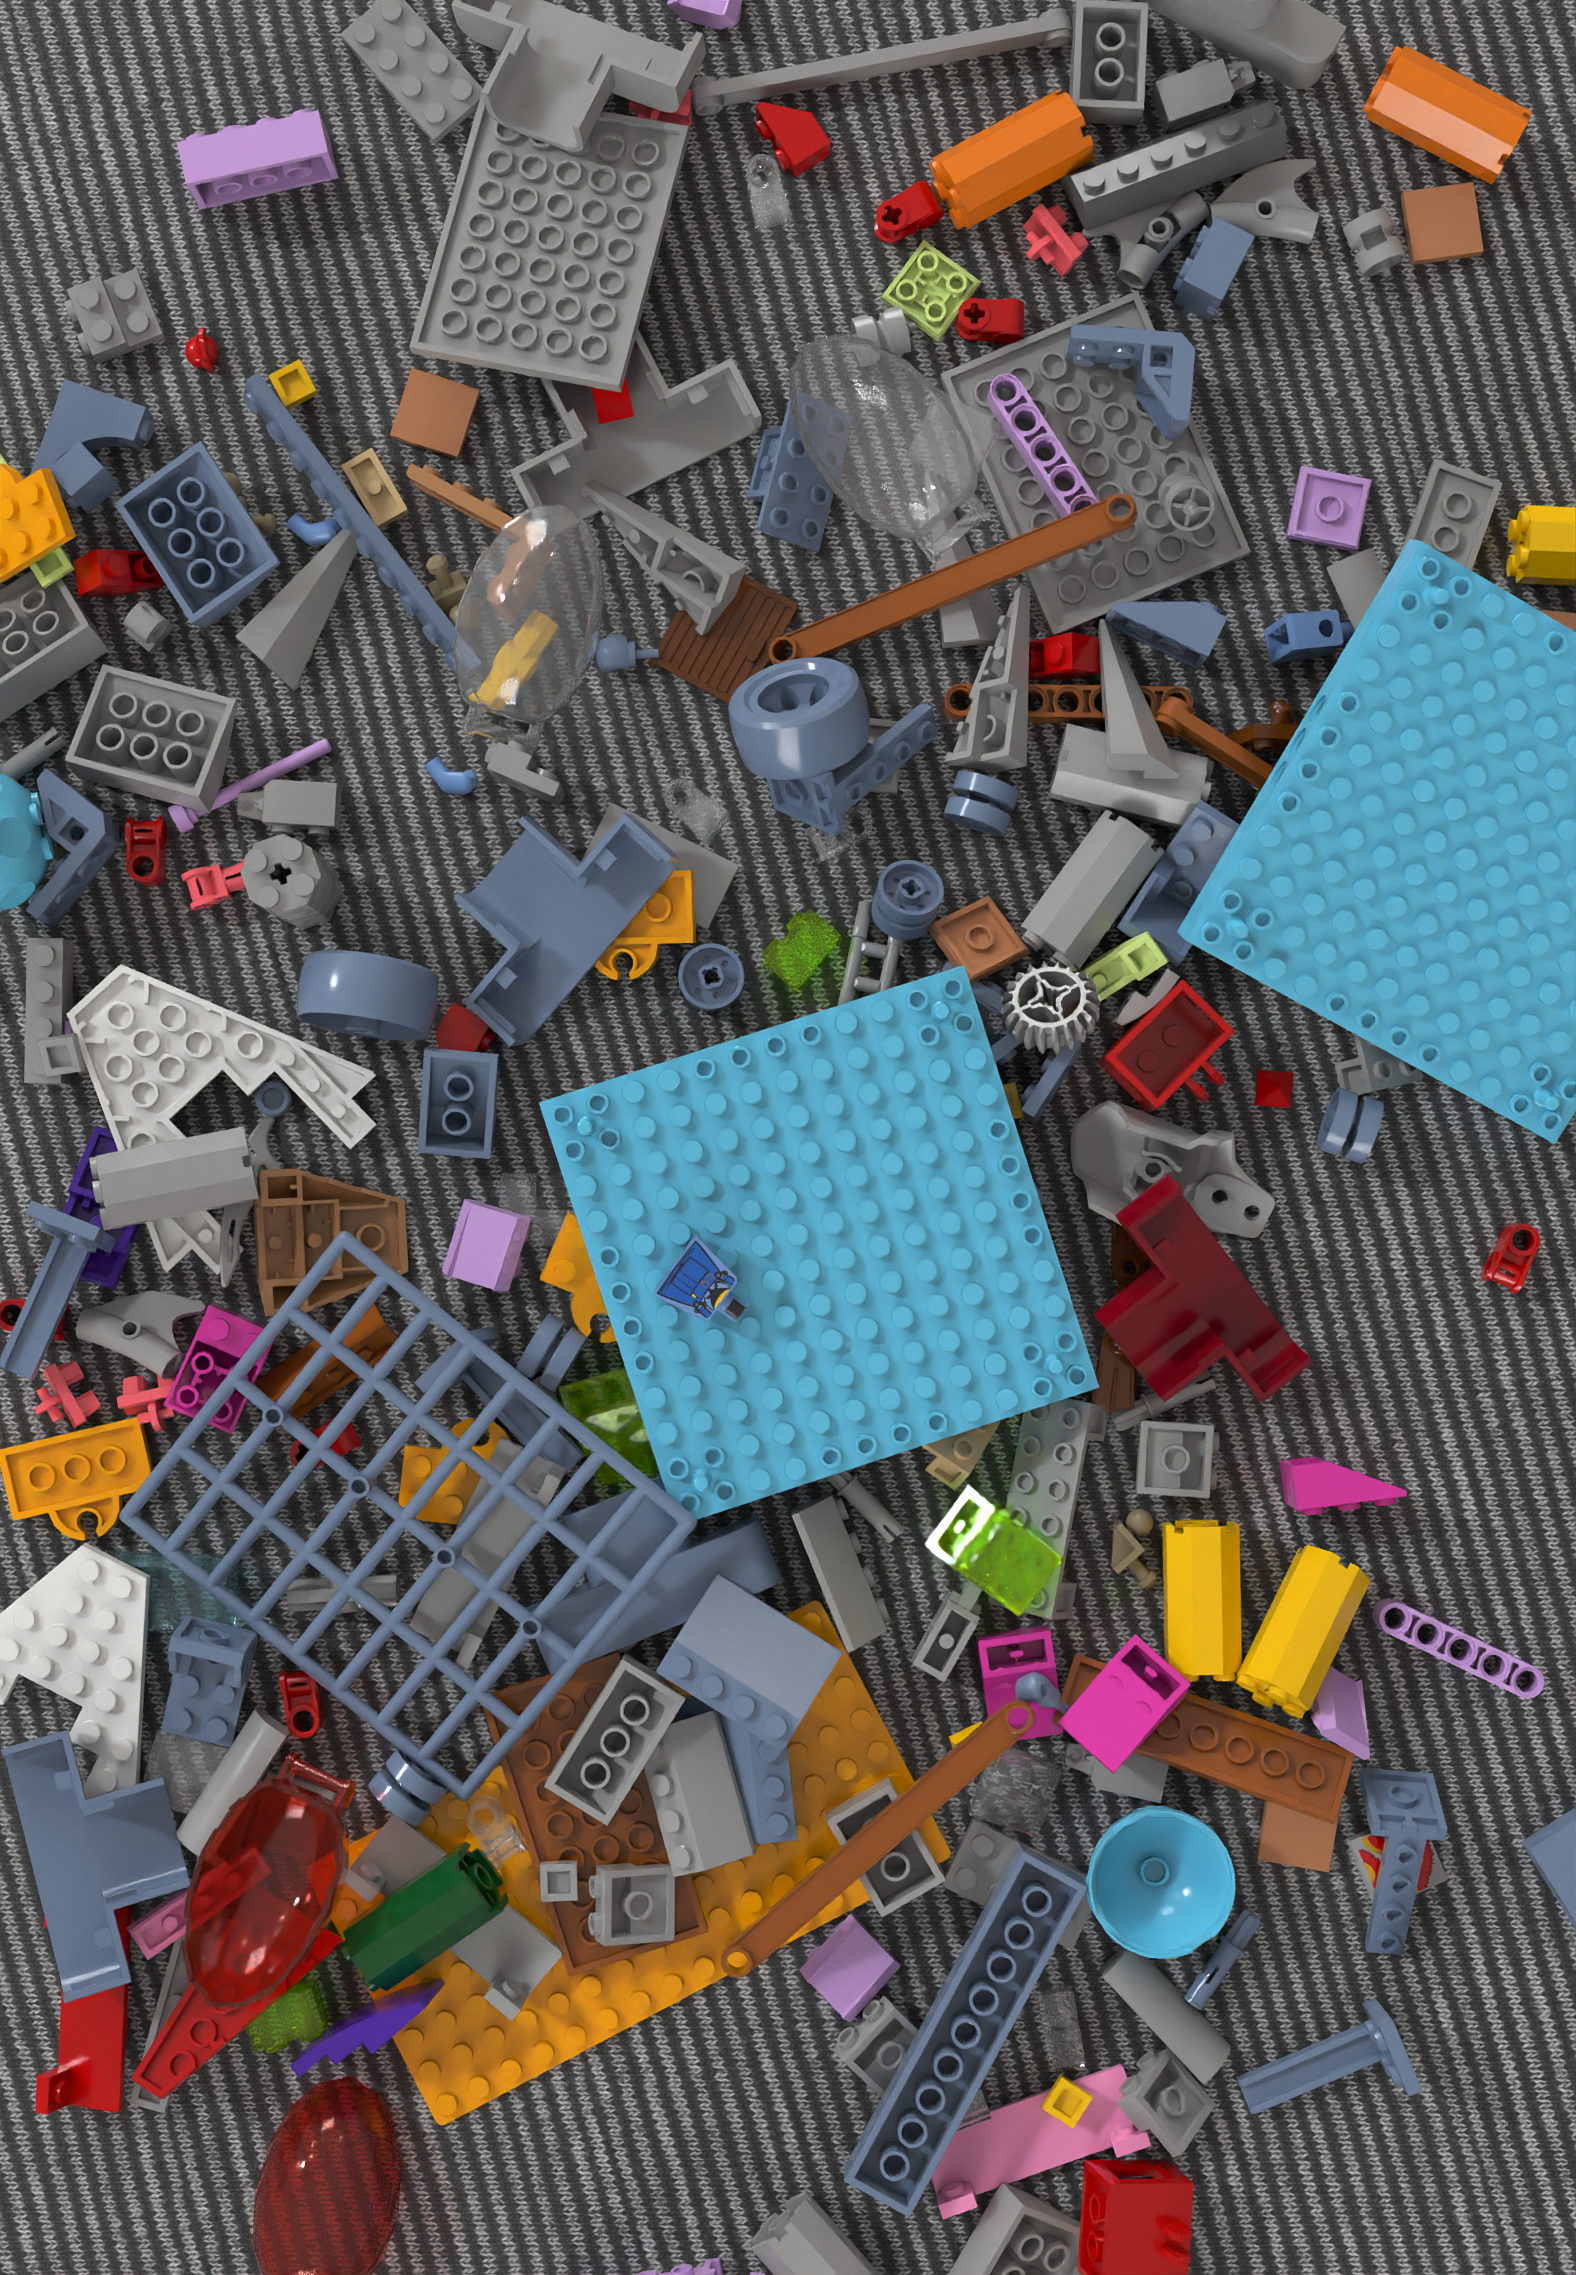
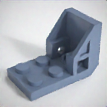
M1072 324L1065 345L1064 360H1071L1074 365L1084 367L1092 366L1094 362L1106 363L1110 368L1120 370L1135 366L1133 395L1165 440L1180 441L1190 421L1195 348L1188 339L1178 332Z
M45 768L37 778V784L47 832L51 838L71 852V854L67 858L65 856L62 857L54 865L51 874H53L52 878L45 886H39L32 893L28 901L31 904L26 911L37 920L56 927L121 845L122 841L120 823L64 779Z
M1200 799L1165 849L1164 854L1140 886L1116 928L1132 938L1148 931L1169 959V962L1178 967L1193 944L1185 941L1177 931L1240 824Z
M185 1616L172 1634L168 1647L169 1671L173 1673V1678L162 1722V1732L231 1747L235 1741L257 1645L258 1633L256 1631L194 1616Z

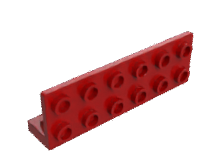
M132 1905L115 1909L128 1965L130 1964L131 1934L126 1927L131 1924ZM44 1915V1927L48 1928ZM129 1983L64 2003L62 1988L58 2067L37 2075L35 2113L48 2115L68 2105L115 2113L123 2109Z

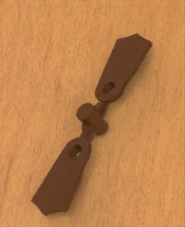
M1112 1221L1111 1273L1118 1282V1294L1143 1274L1147 1258L1122 1225ZM1125 1262L1133 1265L1134 1272L1132 1275H1127L1123 1271ZM1106 1332L1102 1340L1095 1371L1099 1388L1091 1390L1089 1401L1099 1405L1107 1412L1113 1413L1121 1409L1134 1407L1135 1367L1125 1354L1115 1347L1114 1340Z

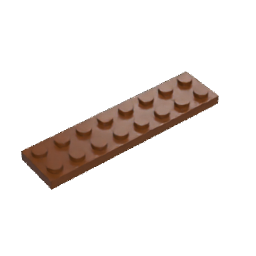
M1075 1653L1060 1700L1069 1707H1072L1107 1664ZM1187 1693L1186 1697L1134 1751L1138 1755L1333 1825L1337 1820L1355 1754L1342 1747ZM1056 1710L1052 1724L1060 1726L1058 1722L1065 1714Z

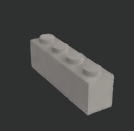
M27 938L24 1083L33 1085H71V1073L46 1077L37 1043L42 1038L64 1035L65 1021H69L67 1013L73 1008L74 942L64 938Z

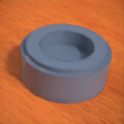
M268 1081L258 1088L255 1095V1103L258 1110L264 1115L280 1117L290 1110L293 1104V1095L285 1084L278 1081Z

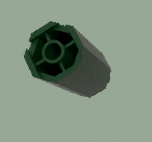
M467 1842L462 1843L350 1921L343 1931L345 1941L340 1944V1950L343 1956L349 1962H353L360 1971L363 1982L370 1991L375 1992L380 1988L385 1991L390 1990L503 1912L509 1899L506 1892L500 1896L498 1887L503 1884L502 1877L482 1850L477 1848L470 1852L468 1849L471 1845Z

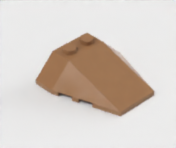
M299 1169L258 1170L256 1187L259 1200H255L254 1228L257 1282L265 1316H274L336 1236L342 1231H347L400 1275L409 1272L404 1199L356 1187ZM345 1249L300 1308L307 1313L363 1290L370 1285L377 1274Z

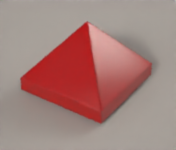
M1258 1069L1254 1105L1291 1108L1294 1073Z

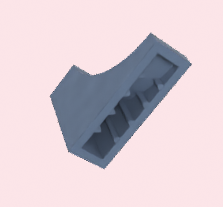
M64 379L31 474L40 468L48 469L78 441L89 452L107 447H130L142 450L145 441L148 442L154 432L155 422L153 421V416L144 406Z
M1575 1807L1520 1843L1576 1929Z

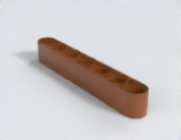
M955 684L948 689L943 701V711L947 718L956 722H965L973 702L969 698L973 684ZM1028 684V696L1036 697L1041 705L1038 711H1028V723L1105 724L1103 713L1094 706V699L1102 697L1101 685ZM1140 686L1154 719L1162 703L1168 697L1179 698L1191 708L1193 707V698L1189 691L1183 687ZM955 695H962L969 701V707L963 711L955 710L950 704V699ZM1065 696L1071 697L1076 703V710L1064 712L1058 705V699Z

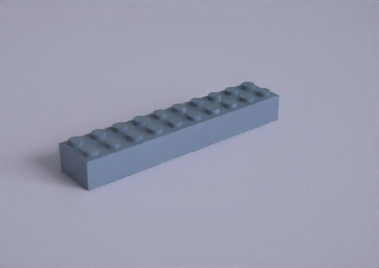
M1019 1843L844 2167L845 2182L910 2218L1088 1887L1083 1878Z

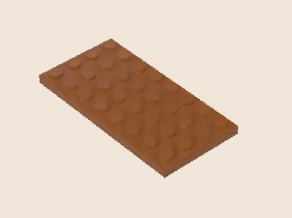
M619 1650L581 1664L500 1762L539 1885L541 1862L578 1860L579 1899L577 1901L545 1902L559 1948L563 1952L562 1958L569 1977L707 1933L709 1930L692 1875L686 1874L675 1877L674 1941L603 1946L595 1940V1935L592 1936L589 1931V1914L595 1912L596 1898H592L589 1892V1878L591 1875H596V1865L632 1863L635 1866L670 1863L644 1767L608 1826L544 1787L551 1771L622 1657ZM547 1673L490 1693L520 1716L554 1674ZM482 1706L494 1744L496 1745L509 1727Z

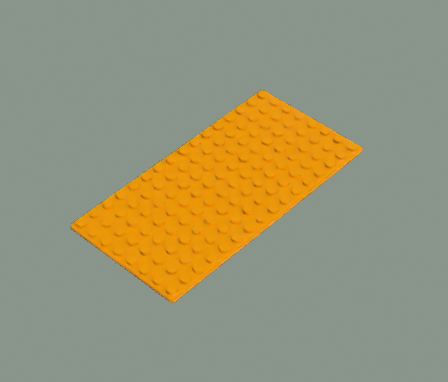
M813 1600L785 1615L843 1652L788 1742L797 1840L754 1844L756 1849L754 1855L705 1871L691 1873L709 1928L707 1933L572 1977L568 1976L561 1956L529 1994L521 2011L512 2021L483 1998L490 1983L449 1949L388 1991L380 1988L372 1992L368 1989L372 1999L375 2000L402 1988L438 1978L445 1982V1985L427 2007L392 2036L437 2124L445 2125L727 1976L721 1967V1955L726 1945L840 1847L838 1840L826 1821V1812L887 1776L890 1777L899 1795L915 1782L820 1601ZM665 1678L669 1684L684 1696H693ZM499 1765L493 1770L468 1801H462L453 1793L448 1792L437 1805L430 1804L431 1813L420 1826L415 1827L447 1854L464 1842L471 1845L468 1849L470 1852L477 1848L482 1850L502 1877L503 1884L498 1887L500 1896L506 1892L509 1899L508 1904L558 1945L546 1904L541 1902L540 1885L502 1766ZM931 1815L918 1828L938 1863H941L950 1857L951 1852ZM382 1828L313 1863L308 1869L309 1877L340 1937L344 1940L343 1931L350 1921L385 1897L378 1892L369 1903L341 1880L350 1866ZM858 1878L780 1947L871 1900L860 1879ZM734 1952L727 1958L728 1962L735 1967H741L748 1961L747 1957L740 1952Z

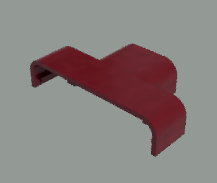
M1166 1173L1115 1214L1116 1219L1149 1260L1152 1267L1094 1312L1093 1315L1164 1403L1221 1357L1226 1360L1248 1389L1263 1403L1313 1363V1361L1286 1333L1181 1194L1184 1190L1180 1184Z

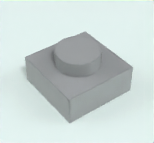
M77 1033L42 1038L37 1042L46 1077L80 1072L86 1068Z
M578 1860L546 1861L540 1863L541 1902L577 1901L579 1899Z

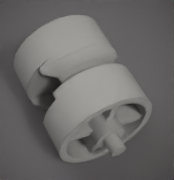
M1362 208L1357 211L1359 217L1343 228L1350 248L1358 250L1355 260L1363 277L1373 276L1383 272L1385 277L1391 275L1389 268L1401 262L1406 257L1399 237L1391 235L1394 225L1387 209L1379 208L1366 213L1365 209Z
M900 305L884 309L878 321L873 316H868L867 314L851 318L852 339L845 341L847 348L854 346L862 365L878 361L884 349L889 354H894V356L911 352L909 335L910 331L916 330L915 322L908 324Z
M1178 471L1165 478L1160 485L1158 492L1159 504L1175 527L1185 531H1193L1203 527L1211 519L1214 511V500L1198 476L1188 471Z

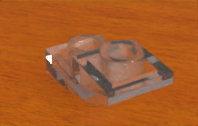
M1067 1986L1037 1991L1050 2072L1086 2066L1073 1987Z

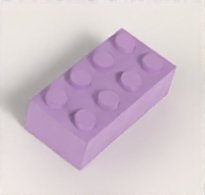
M302 109L295 111L290 117L281 119L267 117L258 120L255 125L246 127L238 125L227 126L219 133L211 135L203 133L192 134L186 140L177 142L186 185L200 210L339 178L330 137L318 110Z

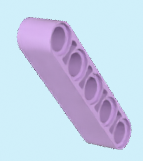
M1003 373L996 376L990 385L988 405L1060 517L1069 515L1078 508H1085L1099 502L1020 380L1012 374ZM1006 388L1013 393L1014 398L1009 401H1003L996 396L995 392L998 389ZM1020 418L1029 419L1034 428L1029 431H1022L1017 428L1015 421ZM1039 448H1046L1052 452L1053 458L1049 461H1041L1034 452ZM1058 478H1066L1072 483L1073 488L1069 491H1060L1055 486L1054 481Z
M1390 1598L1382 1599L1373 1608L1372 1616L1375 1624L1383 1631L1520 1697L1534 1698L1543 1690L1544 1677L1542 1673L1534 1666L1397 1600ZM1391 1608H1398L1400 1613L1399 1620L1396 1624L1387 1626L1384 1620L1386 1612ZM1429 1623L1432 1626L1431 1637L1426 1641H1419L1417 1636L1420 1626ZM1463 1639L1465 1642L1464 1652L1459 1656L1453 1657L1450 1652L1451 1645L1454 1641ZM1490 1655H1496L1498 1660L1497 1667L1491 1672H1485L1483 1668L1485 1659ZM1528 1670L1531 1677L1530 1682L1527 1686L1518 1688L1516 1683L1517 1676L1521 1672Z

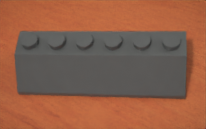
M1255 100L1086 164L1059 180L1085 231L1286 156L1287 125L1272 100Z

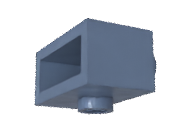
M80 441L48 468L52 470L61 497L74 510L81 506L87 514H90L120 487Z

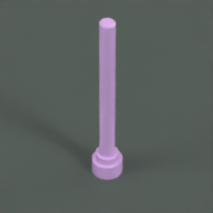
M324 738L219 790L211 811L238 798L239 793H248L272 779H276L331 752L332 748L328 740ZM176 804L168 808L181 834L194 828V823L199 821L198 817L206 814V812Z

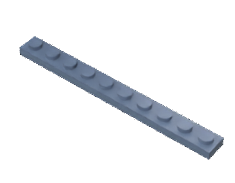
M257 372L248 378L245 383L243 396L246 405L254 414L259 413L267 423L266 429L276 443L282 442L289 452L288 456L293 466L299 472L304 471L312 481L311 487L316 496L321 501L326 500L333 508V515L337 523L344 530L349 529L357 539L355 543L361 554L365 558H371L379 568L378 574L382 581L390 588L393 586L401 596L400 602L405 611L410 616L415 615L423 625L422 630L426 638L433 645L438 644L446 654L444 658L450 669L456 674L460 673L465 680L476 673L482 661L260 374Z

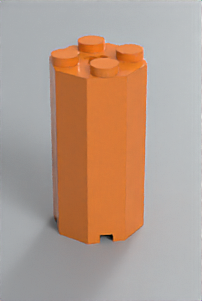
M1396 45L1362 112L1368 114L1366 119L1490 184H1493L1504 167L1502 165L1503 162L1511 155L1532 114V111L1406 45L1403 49Z
M1056 90L933 157L929 167L936 181L932 182L931 186L940 203L945 201L950 208L949 216L956 229L970 228L1093 161V141L1090 134L1083 138L1081 127L1086 125L1083 115L1068 93L1064 92L1061 94L1060 90Z

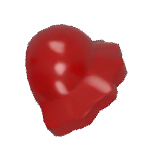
M199 328L197 335L187 342L185 355L192 366L205 369L211 374L215 372L213 365L218 358V348L215 341L207 336L206 328Z

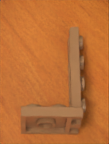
M411 463L406 473L418 490L518 543V545L513 544L505 558L506 565L500 576L496 575L491 580L486 598L499 617L513 625L556 551L549 547L550 542L542 536L543 531L534 526L525 517L515 514L514 518L502 512L504 508L497 502L487 497L481 501L472 496L474 492L464 484L455 481L451 485L442 480L443 475L436 469L428 465L420 468Z

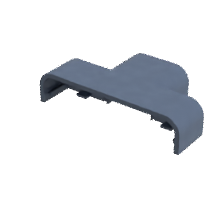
M623 813L582 863L532 817L522 816L517 822L525 828V831L483 882L473 891L457 893L453 898L508 949L464 1001V1004L508 1045L517 1046L525 1043L545 1024L677 868L680 858L633 814Z
M658 1472L657 1477L651 1481L666 1492L660 1472ZM635 1488L576 1512H572L570 1508L564 1510L562 1517L567 1528L589 1545ZM647 1497L600 1555L632 1580L677 1526L676 1520ZM758 1514L693 1540L689 1534L582 1664L687 1622L718 1573L752 1595L782 1580V1573ZM591 1566L585 1572L589 1582L572 1588L547 1618L546 1625L574 1648L579 1645L622 1593L621 1590ZM542 1601L530 1605L526 1609L529 1611L536 1609ZM536 1637V1642L549 1673L555 1674L565 1662V1659Z
M69 1730L1 1749L9 1771L61 1979L64 2003L132 1982L115 1909L191 1886L179 1839L176 1835V1827L163 1777L86 1799Z

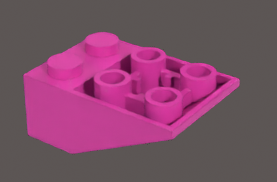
M211 1302L164 1406L194 1418L267 1325ZM273 1342L245 1376L252 1384H255ZM235 1389L208 1425L232 1434L247 1402V1398Z
M1316 1456L1279 1461L1285 1504L1296 1509V1512H1302V1515L1324 1513V1507L1327 1506L1338 1507L1340 1511L1355 1510L1361 1508L1360 1502L1366 1501L1375 1503V1506L1397 1504V1497L1407 1496L1406 1490Z
M1047 1625L975 1636L988 1718L1006 1702L1017 1699L1015 1695L1016 1681L1027 1673L1036 1672L1043 1674L1058 1689L1051 1632ZM1036 1703L1030 1704L1034 1711L1035 1721L1031 1729L1019 1740L1063 1734L1062 1727L1052 1724L1056 1708H1042ZM1023 1708L1011 1710L1008 1715V1721L1014 1725L1024 1723L1027 1719V1711Z
M1135 1634L1109 1661L1058 1724L1114 1774L1186 1697L1191 1683Z

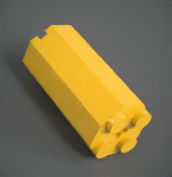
M1526 505L1519 511L1517 520H1510L1508 541L1513 542L1512 555H1509L1507 560V577H1515L1516 583L1576 586V507Z
M1177 1520L1174 1526L1170 1522H1162L1165 1661L1188 1682L1199 1681V1675H1213V1680L1234 1681L1236 1680L1235 1673L1239 1672L1242 1666L1239 1524L1235 1521H1227V1526H1218V1520Z
M1306 1545L1303 1549L1299 1548L1236 1676L1238 1678L1236 1681L1238 1685L1254 1692L1252 1695L1254 1701L1269 1708H1272L1273 1704L1282 1706V1709L1288 1714L1297 1718H1303L1305 1711L1310 1709L1371 1581L1359 1567L1350 1563L1348 1568L1339 1563L1340 1556L1314 1546Z

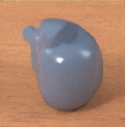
M611 633L607 635V638L597 643V665L601 671L607 673L613 672L616 669L636 667L635 659L659 658L658 649L635 650V641L627 642V638L620 634Z
M1030 1672L1017 1679L1015 1684L1017 1699L1025 1700L1030 1704L1036 1703L1042 1708L1054 1707L1063 1714H1066L1071 1708L1060 1700V1691L1043 1674Z

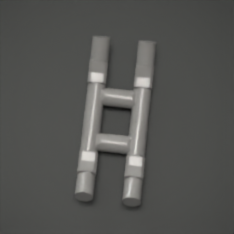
M860 901L858 904L838 1005L853 1001L855 990L875 994L893 988L903 940L889 936L887 945L866 941L872 905L869 901ZM863 955L884 959L880 980L859 976Z

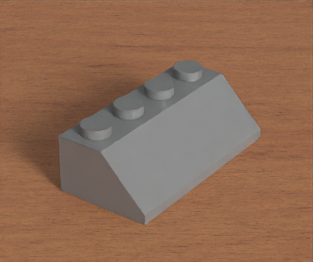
M832 1493L792 1508V1518L847 1653L885 1633L887 1628L884 1622L890 1620V1616L883 1599L875 1601L871 1588L877 1586L869 1565L862 1568L857 1554L863 1552L856 1533L848 1534L843 1521L849 1519L842 1499L834 1500Z
M624 1653L548 1776L544 1787L608 1826L686 1697L655 1671Z
M711 1710L673 1719L644 1766L673 1876L677 1877L705 1871L754 1855L756 1849L718 1711Z

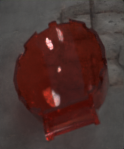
M291 1752L286 1757L277 1779L269 1778L257 1783L244 1797H240L228 1808L229 1811L219 1827L214 1828L201 1850L186 1896L184 1918H187L185 1940L181 1942L189 1983L192 1982L196 1989L205 1997L204 2001L208 2006L241 2009L272 1993L308 1958L337 1910L349 1868V1831L344 1816L356 1790L357 1784L355 1781L350 1779L344 1781L300 1760V1755ZM294 1775H299L338 1794L335 1802L318 1793L291 1783Z
M351 2075L343 2076L342 2079L319 2081L296 2100L268 2145L254 2196L253 2247L260 2275H373L385 2258L399 2215L402 2174L401 2156L396 2142L394 2120L378 2092L375 2093L373 2090L360 2084Z

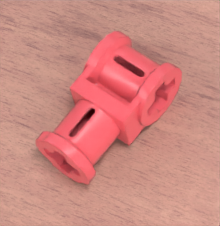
M244 859L242 863L227 868L217 864L196 868L181 875L182 881L187 882L193 901L190 904L191 910L195 911L213 907L224 900L233 898L231 892L246 888L240 873L244 865Z

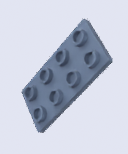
M798 391L790 394L783 425L764 429L747 494L748 499L758 503L763 502L757 523L758 531L810 552L819 551L853 419L852 415Z

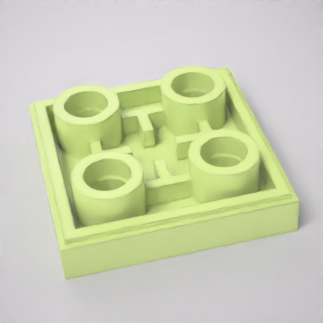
M923 240L881 296V301L889 307L900 305L908 321L911 323L915 322L919 329L939 342L958 316L961 304L974 295L980 287L981 281Z

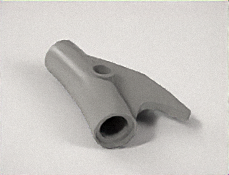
M1314 159L1281 160L1252 168L1233 182L1213 203L1207 205L1209 211L1207 227L1210 228L1217 216L1254 236L1286 239L1309 245L1317 225L1319 212L1310 209L1296 195L1294 182L1302 175L1314 169L1316 161Z
M1193 190L1091 230L1085 231L1083 229L1082 235L1085 239L1102 235H1112L1115 237L1120 245V268L1117 271V275L1128 286L1140 290L1146 287L1152 275L1172 249L1191 230L1209 216V211L1202 197Z
M146 1291L119 1298L93 1309L84 1308L77 1322L76 1336L80 1340L91 1342L125 1355L166 1380L178 1372L185 1359V1354L179 1350L174 1337L173 1328L175 1323L183 1317L204 1314L207 1309L203 1303L185 1297L157 1291Z

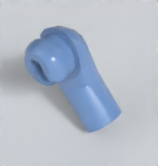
M295 513L286 524L292 532L313 547L328 544L342 530L341 526L333 518L311 524L299 513Z
M440 757L432 759L425 765L426 770L441 790L447 794L465 795L478 785V777L473 771H449Z

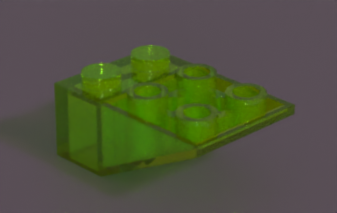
M625 1367L573 1381L559 1387L565 1410L643 1474L659 1470ZM579 1441L588 1458L592 1451ZM605 1461L595 1472L601 1486L626 1480Z
M969 1486L925 1544L953 1569L1019 1617L1063 1560V1557L989 1496Z

